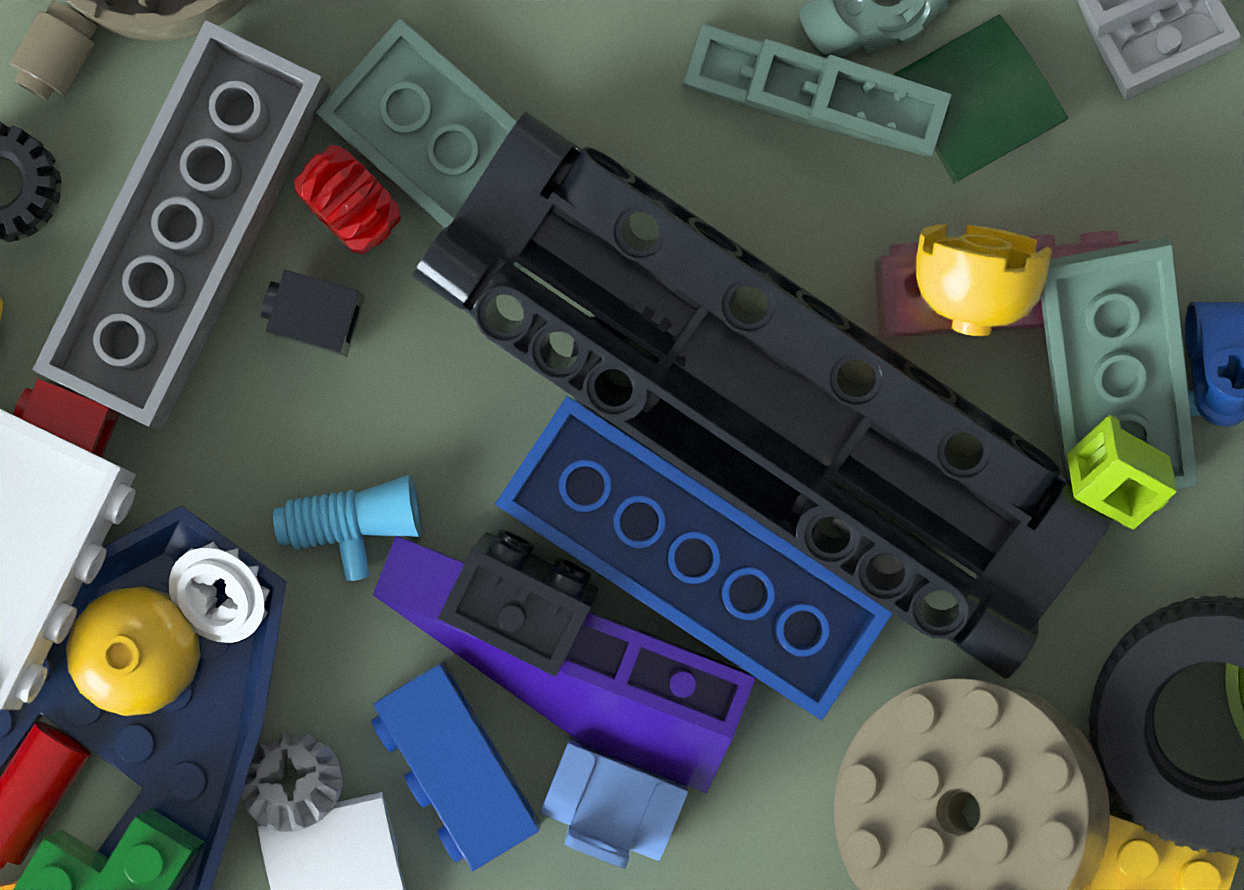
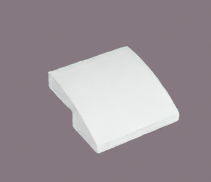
M383 792L337 802L322 820L299 831L281 832L266 828L259 823L257 824L271 890H406L398 862V846Z

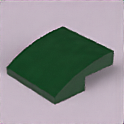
M1000 14L892 74L952 94L935 151L954 184L1069 119L1041 71Z

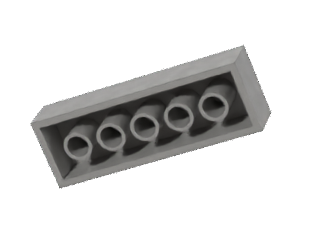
M206 20L204 21L32 368L33 371L148 427L163 430L317 118L315 112L325 102L330 92V88L322 76Z

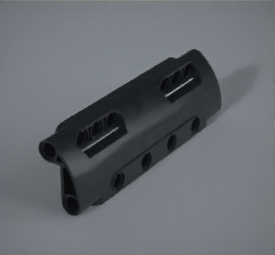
M527 111L513 126L454 220L436 237L412 275L414 279L460 310L463 309L470 317L475 319L479 331L500 348L922 634L931 638L952 641L958 648L1004 679L1009 678L1026 659L1038 636L1039 619L1098 545L1113 521L1112 518L1075 499L1072 483L1060 475L1061 471L1058 465L1039 448L613 158L591 147L581 149ZM640 212L651 215L659 226V238L643 240L637 237L630 227L631 214ZM517 262L659 359L658 363L524 273L514 264ZM743 286H753L760 289L767 299L768 307L760 312H749L743 309L736 299V290ZM509 295L519 301L523 308L524 318L520 321H512L505 318L498 310L497 296ZM623 303H634V311ZM645 306L656 310L650 322L642 317ZM666 317L673 325L665 332H662L654 325L658 326L663 318ZM564 332L570 335L578 346V355L565 357L558 354L550 343V333ZM678 334L680 335L676 341L671 339ZM677 356H686V367H682L675 362ZM850 360H862L873 368L876 377L868 383L856 384L844 376L841 366ZM618 369L625 372L633 384V391L617 393L611 390L605 383L603 371ZM969 433L981 441L982 448L977 453L969 456L959 455L949 447L947 441L953 435ZM838 480L976 574V579L835 484L834 481ZM825 517H836L848 525L850 532L840 538L829 537L819 529L817 522ZM879 554H891L902 562L904 568L893 574H885L878 571L870 560ZM936 590L946 591L952 594L958 603L952 608L938 610L931 607L924 597Z

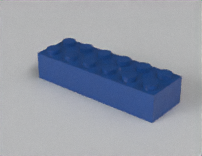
M568 396L565 397L495 503L496 506L821 721L893 614L759 522Z

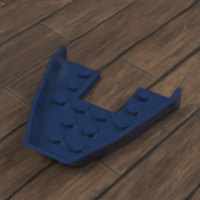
M182 505L103 546L106 549V556L98 574L89 584L82 583L71 605L77 609L75 620L91 601L113 589L145 586L169 594L170 573L178 559L191 548L199 549L212 542L223 551L238 548L239 559L248 567L259 566L256 578L261 586L269 589L264 602V608L268 612L266 617L250 636L237 642H217L199 635L201 656L191 684L175 701L151 714L123 716L100 709L79 692L68 672L66 646L71 632L70 629L62 642L59 644L53 642L42 666L47 668V676L35 699L29 704L24 702L20 710H0V774L17 752L35 722L39 721L42 716H45L143 787L98 852L110 858L135 816L153 809L205 841V844L176 890H211L263 727L287 581ZM222 578L213 584L217 588L215 596L218 599L215 605L216 608L229 598L225 593L227 584L224 583L225 580Z

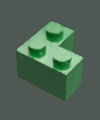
M153 809L135 816L110 858L68 832L61 830L44 838L13 890H176L205 844V841Z

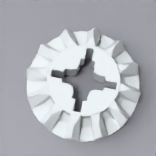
M214 542L199 549L191 548L175 563L169 577L171 601L180 608L195 632L209 640L224 643L243 640L257 629L268 614L264 608V602L269 589L261 586L256 578L259 566L248 567L239 559L238 548L223 551ZM222 578L225 580L224 583L227 584L225 593L229 598L216 608L215 605L218 600L215 597L217 588L213 584Z

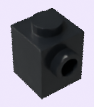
M284 269L280 283L271 281L267 288L262 304L261 318L269 320L266 332L276 337L348 357L365 296L358 290Z

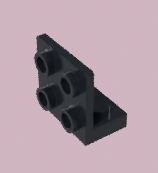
M500 529L497 536L485 532L471 549L438 619L556 677L593 604L599 588L588 582L591 573L584 568L562 558H557L553 565L531 554L534 545L512 532Z

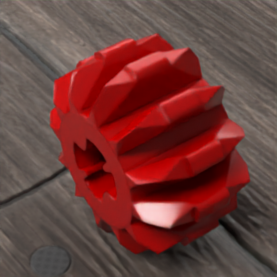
M330 145L320 155L316 153L303 166L305 169L294 179L295 191L306 204V207L353 253L365 255L375 245L379 246L392 234L391 230L401 221L399 205L391 198L390 193L383 188L377 178L362 163L358 162L349 151H345L342 147Z

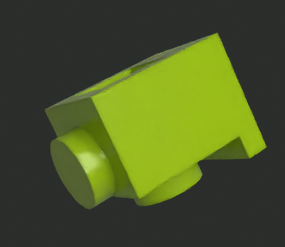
M1110 414L1067 453L1074 498L1132 530L1152 513L1162 509L1170 498L1177 493L1170 456L1121 429L1120 420Z

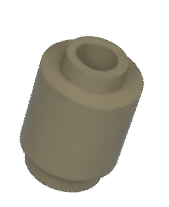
M53 0L46 13L38 11L9 61V64L19 71L13 81L44 100H48L53 91L66 96L95 46L91 38L98 27L81 14Z

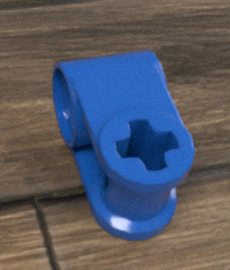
M1190 302L1185 320V344L1187 354L1191 360L1194 402L1197 411L1206 421L1214 425L1223 427L1237 425L1244 421V302Z

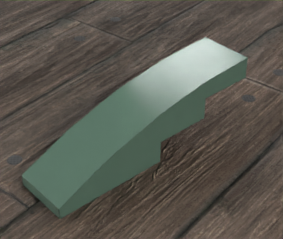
M704 23L700 26L681 86L794 122L928 157L933 156L952 95L831 54L827 58H823L769 39H765L762 43Z

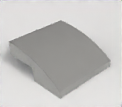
M1077 0L1101 56L1125 100L1238 49L1242 36L1220 0Z

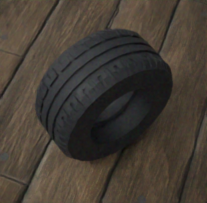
M1201 596V598L1194 599L1192 597L1181 602L1170 603L1169 606L1161 607L1151 615L1149 614L1144 617L1114 647L1099 674L1089 709V742L1092 743V749L1102 768L1106 786L1110 790L1113 800L1119 801L1120 808L1126 814L1129 813L1135 823L1144 825V830L1151 834L1159 835V838L1166 842L1171 840L1175 842L1174 845L1187 846L1191 850L1198 852L1200 849L1207 850V853H1217V851L1233 853V850L1237 849L1243 852L1244 777L1229 781H1211L1186 773L1167 758L1159 745L1155 733L1154 711L1156 702L1164 687L1177 674L1189 667L1208 662H1223L1244 669L1243 598Z

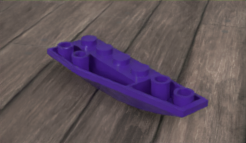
M395 536L373 596L586 747L707 793L733 739L756 677L745 670L590 610L557 676L554 677L438 619L465 562Z

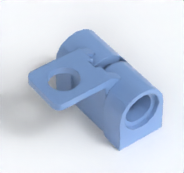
M569 738L541 807L540 814L569 825L564 842L566 846L626 869L630 850L656 861L661 859L688 794V788L686 785L588 748L581 742Z

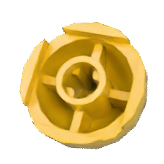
M948 224L923 228L920 233L916 258V279L923 298L938 314L953 319V330L973 336L990 335L992 326H1003L1018 321L1028 315L1039 301L1048 276L1052 254L1050 247L1047 246L1035 253L1036 239L1006 230L967 225L965 235L960 237H946Z
M145 586L113 589L91 601L73 623L66 646L68 672L79 692L98 708L123 716L151 714L175 701L194 680L201 656L199 634L195 632L180 608L171 601L170 595Z

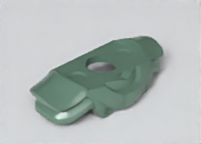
M811 0L800 9L799 17L808 41L818 54L825 58L830 54L843 58L861 48L864 49L866 54H872L884 47L903 46L915 41L924 34V29L934 19L940 17L948 10L947 1L949 0H902L890 7L880 6L873 0Z

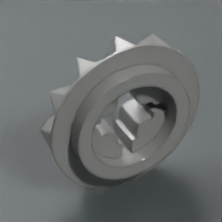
M282 733L279 741L268 746L258 745L257 755L251 762L241 794L245 807L259 824L271 830L293 832L306 829L322 820L337 803L343 785L341 765L331 747L317 741L311 734L307 733L305 737H291ZM288 763H291L296 768L299 775H306V777L296 780L293 801L290 800L287 792L285 793L281 784H274V782L284 779V769H287Z

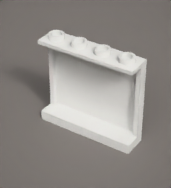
M0 409V710H20L24 702L29 704L35 699L44 684L47 668L42 666L53 642L57 644L62 642L74 623L77 609L71 605L82 583L89 584L98 574L106 556V549L101 547L112 523H121L131 508L135 497V489L130 486L136 474Z

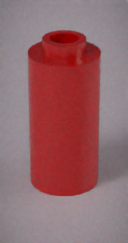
M40 721L35 722L0 777V869H4L7 862L14 865H21L91 756L90 751L80 742L63 731Z

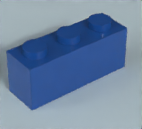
M444 661L373 704L379 715L371 719V722L378 737L390 753L398 748L400 749L411 768V771L404 774V778L412 794L423 808L431 803L444 823V826L439 828L437 833L455 863L465 858L473 872L540 831L541 822Z

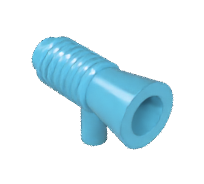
M411 474L357 493L352 489L348 490L347 493L339 491L338 494L333 492L330 495L322 494L321 497L314 495L312 498L310 496L304 499L296 498L295 501L289 499L285 507L273 509V525L279 546L291 544L295 550H298L301 547L309 548L310 545L317 547L319 544L321 546L327 545V543L335 544L337 541L346 581L361 580L370 576L363 535L421 536L419 501Z

